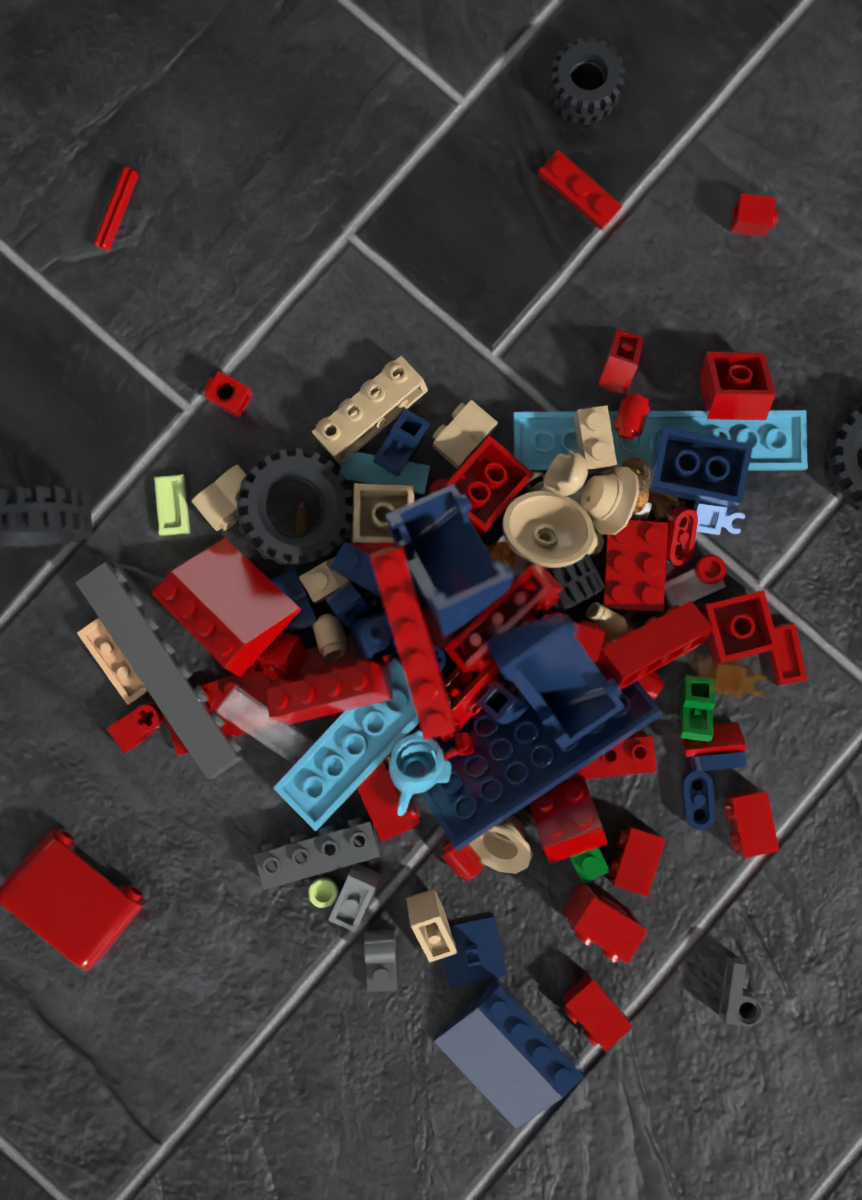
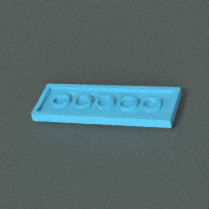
M394 658L386 666L391 672L393 699L344 711L273 788L315 831L325 823L392 752V749L399 740L405 738L419 723L404 668L398 658Z

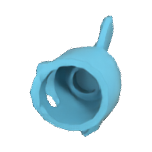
M417 731L399 740L391 752L389 762L390 777L394 786L401 791L397 806L398 816L405 814L413 794L425 792L435 783H447L450 778L451 763L444 760L442 749L436 741L431 738L424 739L422 731Z

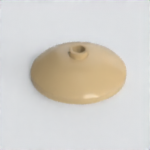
M534 491L519 496L508 506L503 519L504 537L512 550L523 559L544 567H563L579 561L589 551L594 538L593 523L585 509L573 499L551 491Z

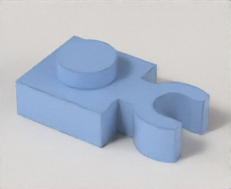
M695 501L693 511L698 515L697 532L717 535L720 534L721 527H725L734 534L740 533L741 529L739 526L731 523L735 518L744 519L745 514L739 509H730L726 512L727 507Z

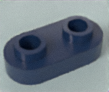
M689 771L683 776L681 781L684 819L689 826L696 830H707L714 824L716 819L713 781L703 771ZM698 779L700 787L693 790L691 783L693 780ZM697 809H702L703 816L700 819H695L694 812Z

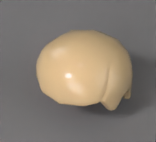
M572 450L568 451L571 455L558 454L550 464L544 478L545 488L561 496H569L577 492L584 485L588 475L587 461L581 454Z

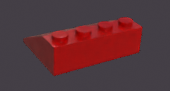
M226 538L172 570L151 593L224 668L240 677L302 610Z

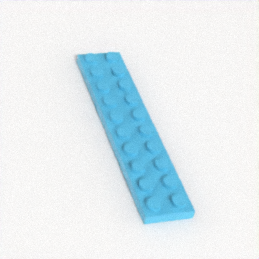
M806 410L769 411L766 420L707 419L706 411H649L642 436L635 437L634 440H627L617 436L618 431L614 430L613 426L618 411H608L617 461L615 467H628L632 471H650L656 435L663 427L753 444L748 471L806 470L808 468ZM514 412V457L531 471L547 472L550 464L558 454L571 455L568 452L569 450L579 453L573 419L576 412Z

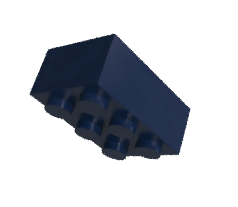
M663 427L656 435L646 491L734 508L742 504L753 444Z

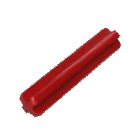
M128 167L122 169L93 241L97 248L104 251H109L138 180L139 176L133 169Z

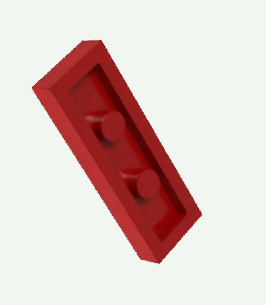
M559 150L539 170L538 176L601 231L608 226L623 207Z

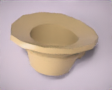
M615 467L604 476H593L587 481L581 494V506L591 515L593 526L600 534L616 535L627 526L639 495L638 476L628 467Z
M513 815L469 843L482 858L481 862L499 872L516 874L528 868L533 855L528 843L525 841L526 830L524 824Z

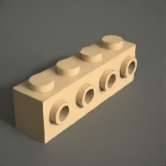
M400 356L398 359L388 362L382 372L374 379L366 381L361 386L360 391L352 398L345 399L339 405L338 410L331 416L320 420L312 433L323 448L341 466L342 462L355 451L357 452L402 414L405 408H409L428 391L424 379Z

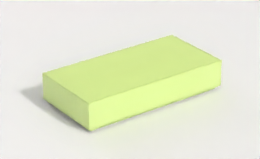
M185 475L154 477L159 535L190 533Z

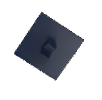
M495 916L449 925L457 948L456 954L443 958L449 987L507 975Z

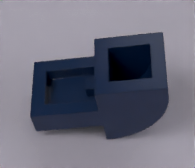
M405 408L391 428L388 438L375 455L373 462L399 477L407 463L411 461L427 433L430 422Z
M350 581L325 599L334 613L350 630L355 620L363 614L373 611Z
M506 676L500 683L495 680L477 703L478 706L501 724L514 721L529 707L526 704L528 700L515 683L511 682L510 679L508 680Z

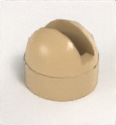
M532 471L534 473L533 477L524 486L528 493L541 491L545 487L544 473ZM542 477V482L537 483L533 487L530 486V482Z

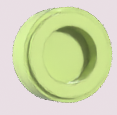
M327 876L316 878L308 890L311 903L319 908H327L333 905L339 893L337 883Z

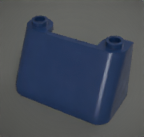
M454 484L386 514L394 545H404L415 586L443 637L458 630L509 590L510 581L513 580L512 572L507 563L501 564L498 559L493 561L469 520L468 511L472 510L471 504L466 494L460 495Z
M419 595V600L424 613L425 608L427 609V607L423 599ZM385 607L363 614L351 625L352 640L360 660H374L376 664L380 665L382 658L390 654L388 645L391 642V638H394ZM483 610L479 612L477 615H475L463 626H461L459 630L463 631L483 612Z
M558 613L496 634L485 643L502 673L508 680L510 679L511 682L515 683L536 710L545 726L547 725L551 730L555 741L563 750L625 708V706L618 698L623 692L613 678L606 681L574 636L579 630L570 617L566 615L562 618Z

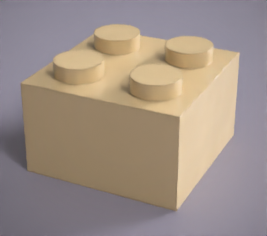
M354 484L352 493V506H354L352 513V543L393 542L386 514L414 502V486Z

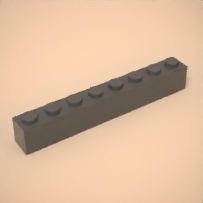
M104 562L75 583L207 779L216 778L243 758L239 752L242 749L241 744L233 734L228 736L222 727L225 725L224 719L216 709L211 711L206 703L209 700L207 694L201 686L197 685L195 687L189 678L192 676V672L183 661L178 662L173 655L176 651L175 647L167 637H161L157 631L160 626L156 619L150 613L146 615L141 607L144 602L134 589L130 591L125 584L128 579L124 572L118 566L114 568Z

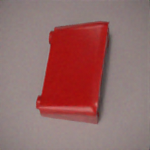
M55 828L46 835L1 884L0 904L77 967L83 970H90L104 957L147 901L142 898V892L133 885L128 887L120 886L119 888L73 851L75 849L74 837L69 832Z

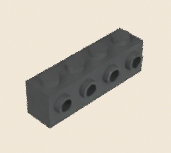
M361 815L346 820L347 825L336 828L335 824H329L318 829L319 833L307 836L306 832H301L289 836V842L278 844V840H273L261 844V850H258L254 857L263 890L380 857L381 850L371 818L364 820V816Z

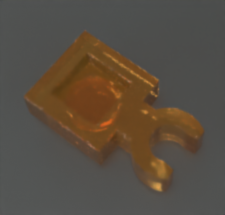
M716 663L713 679H715V693L743 698V692L746 690L751 696L763 697V692H758L754 689V683L757 680L767 681V677L756 674L746 677L747 668Z

